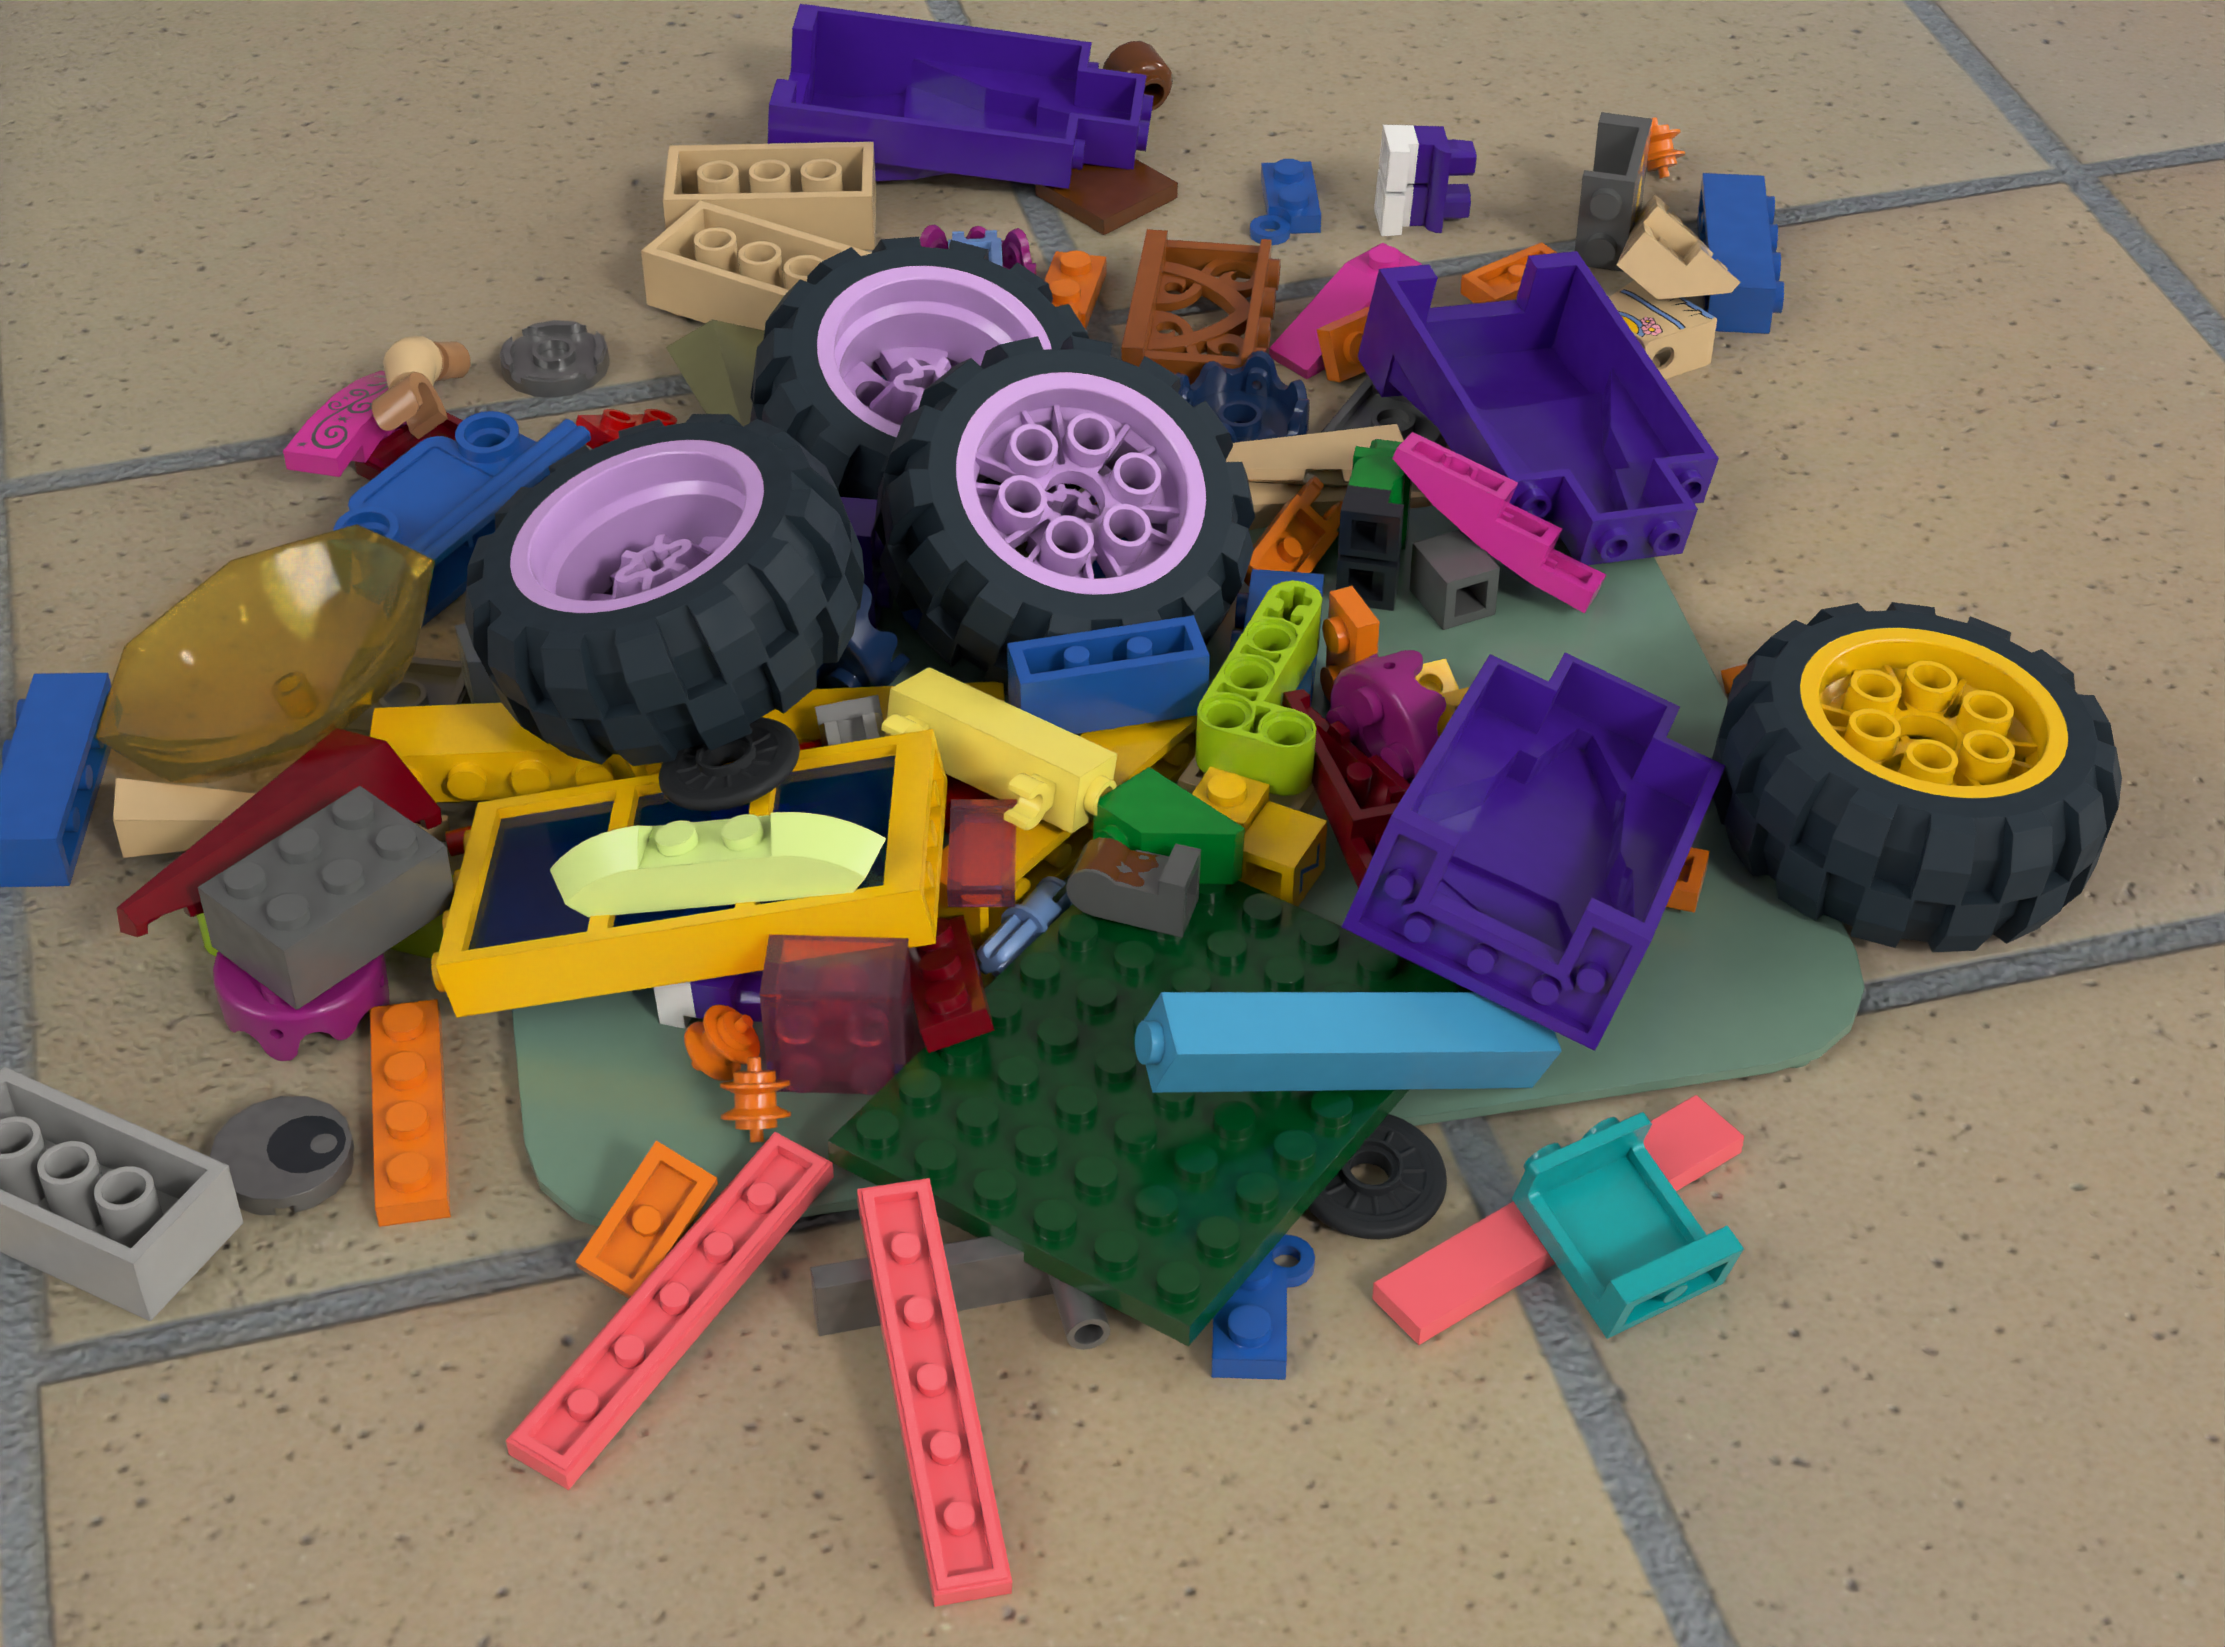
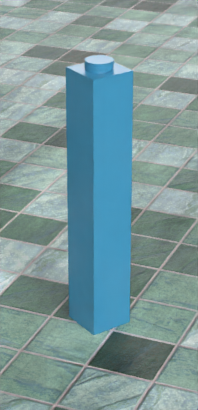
M1161 992L1144 1021L1139 1023L1135 1034L1136 1055L1139 1062L1146 1065L1152 1093L1533 1088L1561 1053L1555 1031L1475 992Z

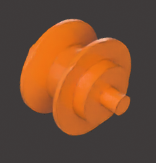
M1657 117L1651 118L1652 127L1647 170L1648 172L1658 170L1659 177L1662 179L1670 176L1668 168L1677 165L1676 159L1684 156L1686 153L1685 151L1674 149L1672 139L1681 133L1680 129L1670 130L1669 124L1658 125Z
M725 1005L710 1007L704 1014L703 1022L691 1024L684 1034L685 1047L692 1060L693 1068L718 1081L733 1080V1072L740 1071L741 1064H747L748 1057H758L760 1054V1041L753 1028L752 1018L746 1014L742 1015L735 1009Z
M748 1057L747 1071L733 1072L734 1081L720 1083V1088L734 1093L735 1108L723 1113L721 1119L735 1120V1129L749 1130L750 1142H764V1129L778 1127L777 1119L791 1116L790 1111L777 1106L776 1095L777 1091L790 1085V1080L776 1079L775 1070H762L761 1057Z

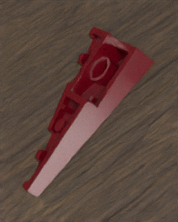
M1304 689L1284 692L1282 706L1307 714L1315 723L1316 743L1312 784L1359 889L1390 817L1410 786V783L1377 754L1368 758L1350 742V730L1339 720L1330 724L1310 706V694Z
M335 728L116 908L120 932L134 937L148 934V924L165 914L182 908L189 917L204 913L198 891L200 885L358 786L363 787L413 823L421 824L427 830L435 828L442 823L441 808L387 741Z

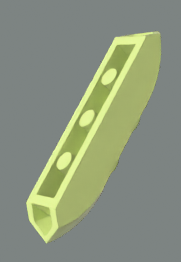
M775 812L764 816L743 814L731 819L701 822L679 820L659 826L637 825L624 827L591 837L565 853L551 867L550 872L565 905L588 918L600 915L612 916L734 905L735 903L744 902L756 903L789 900L811 896L853 893L868 875L886 838L843 819L801 812Z

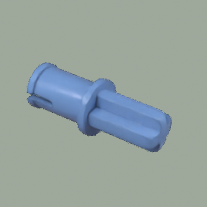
M1052 876L1043 878L1037 884L1034 891L1020 905L1015 904L1006 909L1001 916V925L977 950V956L981 961L979 969L984 975L991 973L997 977L1073 904L1067 895V891L1056 903L1052 900L1066 884L1063 880Z

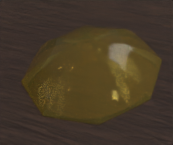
M356 524L229 561L124 646L107 696L96 739L135 764L170 783H212L299 759L335 728L344 730L402 682L416 652L432 580L434 560L403 544Z

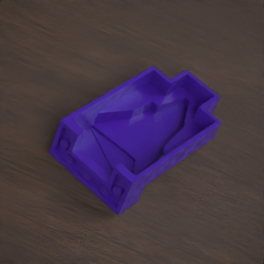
M800 4L792 28L791 72L789 79L776 80L769 102L767 144L874 142L876 181L915 180L953 173L1069 189L1072 169L1082 170L1083 163L1134 169L1136 150L1146 152L1154 96L1144 94L1146 75L1099 69L1098 62L1090 61L1092 42Z
M1577 251L1529 255L1516 300L1430 308L1438 277L1429 264L1379 269L1358 359L1381 398L1406 397L1439 429L1451 451L1518 482L1510 504L1543 520L1551 521L1552 524L1562 528L1559 536L1575 560L1586 565L1683 554L1698 510L1695 504L1704 503L1719 458Z
M1566 652L1549 681L1490 654L1391 815L1341 927L1595 1051L1652 941L1725 765L1667 738L1680 709V706Z

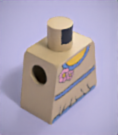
M1635 280L1609 297L1664 379L1711 364L1717 318L1683 297L1657 300Z

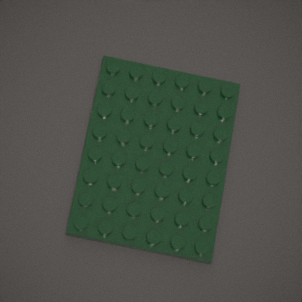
M1239 880L1234 884H1199V899L1183 937L1095 917L1082 912L1072 904L985 988L994 1031L928 1053L925 1046L828 1140V1159L877 1186L930 1178L937 1217L977 1238L992 1236L1024 1252V1262L1189 1347L1362 1146L1364 1140L1374 1132L1410 1089L1152 1093L1146 1065L1141 1064L1136 1055L1135 1034L1139 1023L1144 1021L1160 993L1473 991L1342 928L1338 924Z

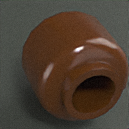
M1130 41L1122 44L1112 51L1104 62L1103 69L1146 75L1144 94L1154 96L1152 111L1159 108L1171 92L1173 84L1172 72L1153 46L1148 43Z

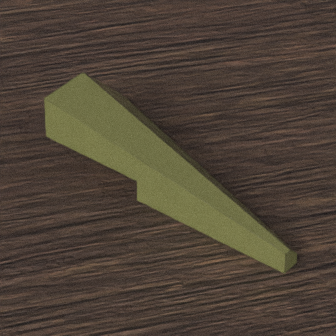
M712 319L666 347L706 414H730L743 427L750 423L753 404L750 396L757 346L764 340L765 330Z

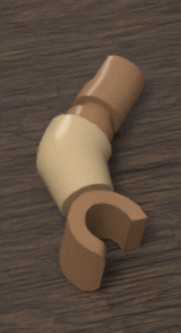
M409 336L396 341L386 352L383 361L389 390L373 400L371 406L378 426L383 430L391 431L406 422L410 433L417 439H420L447 420L446 410L433 385L435 381L463 378L468 373L471 359L465 346L457 341L433 342L423 336Z

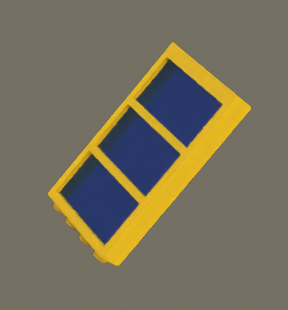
M933 729L800 750L795 768L779 786L750 803L719 811L688 810L670 802L660 789L659 773L478 802L471 830H466L464 833L465 853L461 869L455 870L453 875L454 895L450 910H445L443 913V938L438 952L433 953L431 959L432 977L437 990L447 993L456 1018L936 944L948 781ZM775 812H801L843 819L886 838L868 875L853 893L811 896L789 900L756 903L744 902L735 903L734 905L612 916L600 915L588 918L565 905L550 872L551 867L565 853L591 837L624 827L637 825L659 826L679 820L701 822L731 819L743 814L764 816Z

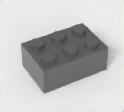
M361 786L353 789L198 887L212 947L296 1010L443 914L445 910H449L454 895L446 845Z

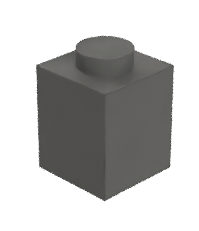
M1460 529L1413 543L1409 590L1443 630L1495 615L1500 567L1486 551L1475 544Z

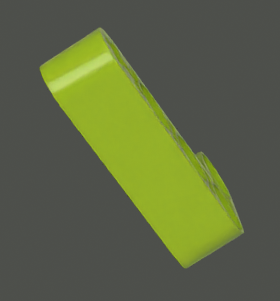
M1292 580L1278 583L1268 590L1200 701L1197 709L1195 760L1197 766L1204 773L1207 772L1210 766L1270 784L1269 793L1282 796L1299 794L1312 784L1316 743L1315 723L1307 714L1282 706L1284 692L1297 689L1318 653L1322 596L1320 591L1313 585Z

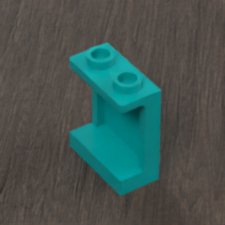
M1644 1112L1621 1122L1616 1117L1607 1118L1588 1130L1581 1140L1563 1148L1559 1143H1552L1539 1149L1524 1163L1523 1168L1525 1172L1512 1197L1519 1211L1607 1339L1723 1284L1744 1250L1728 1225L1708 1235L1704 1232L1646 1150L1644 1139L1652 1123Z

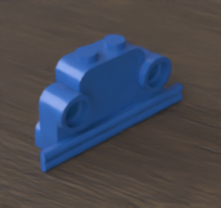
M486 411L473 414L464 419L456 429V441L444 436H435L422 440L366 485L359 488L349 499V511L336 521L333 533L336 546L342 554L348 581L356 587L358 595L382 608H385L387 605L391 606L395 617L399 621L418 631L466 591L468 563L478 538L495 532V513L521 487L533 488L550 475L548 466L589 442L591 435L585 427L577 426L570 419H565L536 442L519 433L518 424L511 416L502 412Z

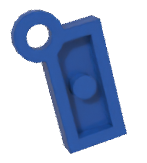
M1282 159L1275 163H1261V184L1267 215L1259 216L1251 221V239L1259 244L1261 239H1271L1272 245H1279L1286 242L1290 234L1321 233V211L1311 161L1300 162L1295 159ZM1265 229H1274L1275 231H1266Z
M1285 1234L1214 1316L1212 1378L1286 1380L1287 1288L1297 1287L1307 1282L1313 1275L1315 1254L1307 1241L1298 1236ZM1280 1255H1290L1299 1262L1293 1267H1281L1273 1260Z

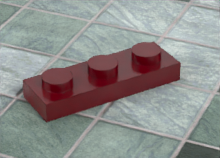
M964 915L949 920L937 918L936 944L903 949L919 1030L928 1053L994 1031L972 937Z

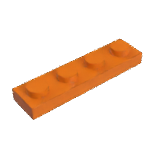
M438 999L373 1007L370 1009L374 1195L378 1225L382 1227L450 1218L442 1018Z

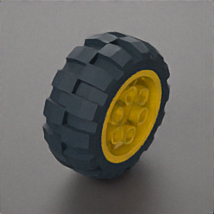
M1891 602L1886 611H1866L1859 603L1821 609L1807 625L1794 620L1775 633L1748 659L1747 666L1734 678L1712 756L1713 760L1725 765L1713 798L1720 822L1726 827L1731 848L1752 876L1769 875L1776 881L1778 899L1814 921L1824 914L1852 926L1850 935L1852 937L1896 948L1900 939L1927 942L1932 953L1976 951L1992 935H1995L2007 944L2037 930L2057 915L2065 905L2080 895L2098 863L2107 835L2119 808L2122 775L2117 748L2114 745L2111 723L2094 695L2078 694L2075 691L2074 673L2043 649L2031 653L2011 642L2010 631L1971 616L1967 623L1937 616L1935 607Z

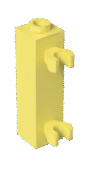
M928 667L890 688L887 719L882 723L881 730L885 732V736L933 729L945 773L1013 805L1012 809L1004 813L1003 820L1024 830L1034 828L1042 819L1069 833H1073L1092 821L1094 815L1097 816L1099 798L1117 787L1116 782L1113 781L1117 753Z

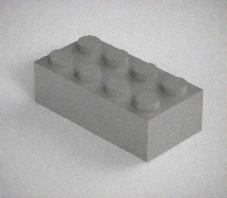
M6 1067L0 1070V1252L151 1321L243 1224L229 1165Z

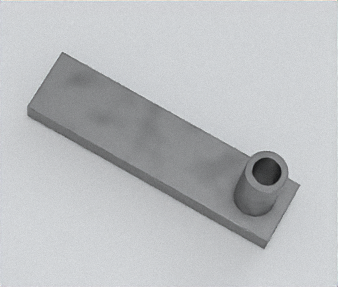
M992 1236L943 1244L957 1311L1054 1294L1067 1341L1073 1348L1081 1350L1092 1349L1108 1339L1110 1326L1103 1303L1024 1262V1252ZM868 1257L810 1267L814 1315L819 1336L881 1325Z

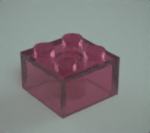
M769 934L760 987L767 1070L776 1071V1079L790 1080V1085L777 1092L875 1095L911 1060L914 1026L908 938Z

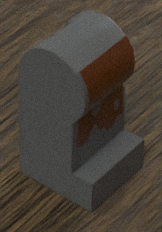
M1099 837L1090 840L1083 847L1066 886L1067 895L1074 906L1089 915L1183 937L1199 899L1201 849L1175 844L1169 857L1141 850L1133 851L1123 843L1111 838Z

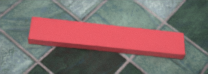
M1695 1095L1650 1121L1652 1126L1644 1139L1646 1150L1675 1191H1678L1742 1152L1744 1135L1700 1097ZM1511 1202L1374 1282L1372 1299L1420 1345L1556 1263L1515 1203Z
M774 1132L506 1439L508 1454L569 1490L834 1178L833 1162Z
M930 1178L857 1189L858 1209L934 1607L1012 1594V1577Z

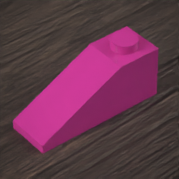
M1381 243L1351 259L1342 266L1271 345L1269 355L1273 360L1305 379H1309L1325 370L1316 329L1370 306L1379 269L1422 264L1385 243Z

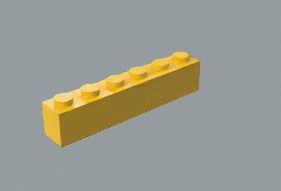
M1197 715L1115 729L1085 732L1080 737L1117 753L1113 779L1117 787L1148 767L1176 783L1196 755ZM1001 800L981 818L974 819L961 835L943 849L938 918L949 920L964 915L974 948L979 949L1001 925V916L1006 909L1015 904L1020 905L1034 891L1037 884L1043 878L1052 876L1064 880L1072 873L1083 847L1090 840H1093V820L1073 833H1069L1042 819L1034 828L1024 830L1003 820L1004 813L1014 806Z

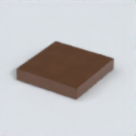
M1135 159L1134 169L1083 163L1082 170L1072 169L1069 189L1035 184L1036 196L1102 235H1106L1178 198V182Z

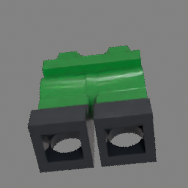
M1375 439L1372 440L1370 448L1356 446L1354 451L1352 474L1340 513L1336 590L1353 586L1369 608L1394 611L1398 592L1400 549L1405 550L1408 540L1412 481L1392 459L1397 447L1402 442Z

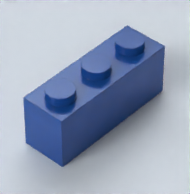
M1194 615L1007 643L1009 704L1073 734L1197 715L1199 703L1209 688L1210 655Z

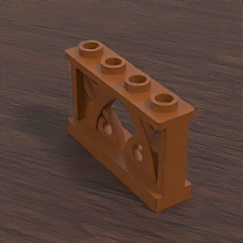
M1147 229L1121 347V360L1139 367L1144 356L1174 374L1178 372L1187 375L1191 385L1200 375L1203 366L1209 361L1218 362L1225 368L1236 369L1245 364L1252 352H1266V350H1269L1271 320H1274L1276 291L1279 289L1281 259L1271 258L1272 240L1261 239L1260 246L1168 240L1167 230ZM1237 278L1249 279L1246 282L1234 281ZM1168 291H1178L1181 294H1171ZM1203 296L1221 307L1229 316L1217 323L1193 332L1187 321L1166 311L1186 308ZM1251 297L1250 303L1246 298ZM1162 330H1173L1170 333H1160ZM1231 351L1238 356H1222L1221 352Z

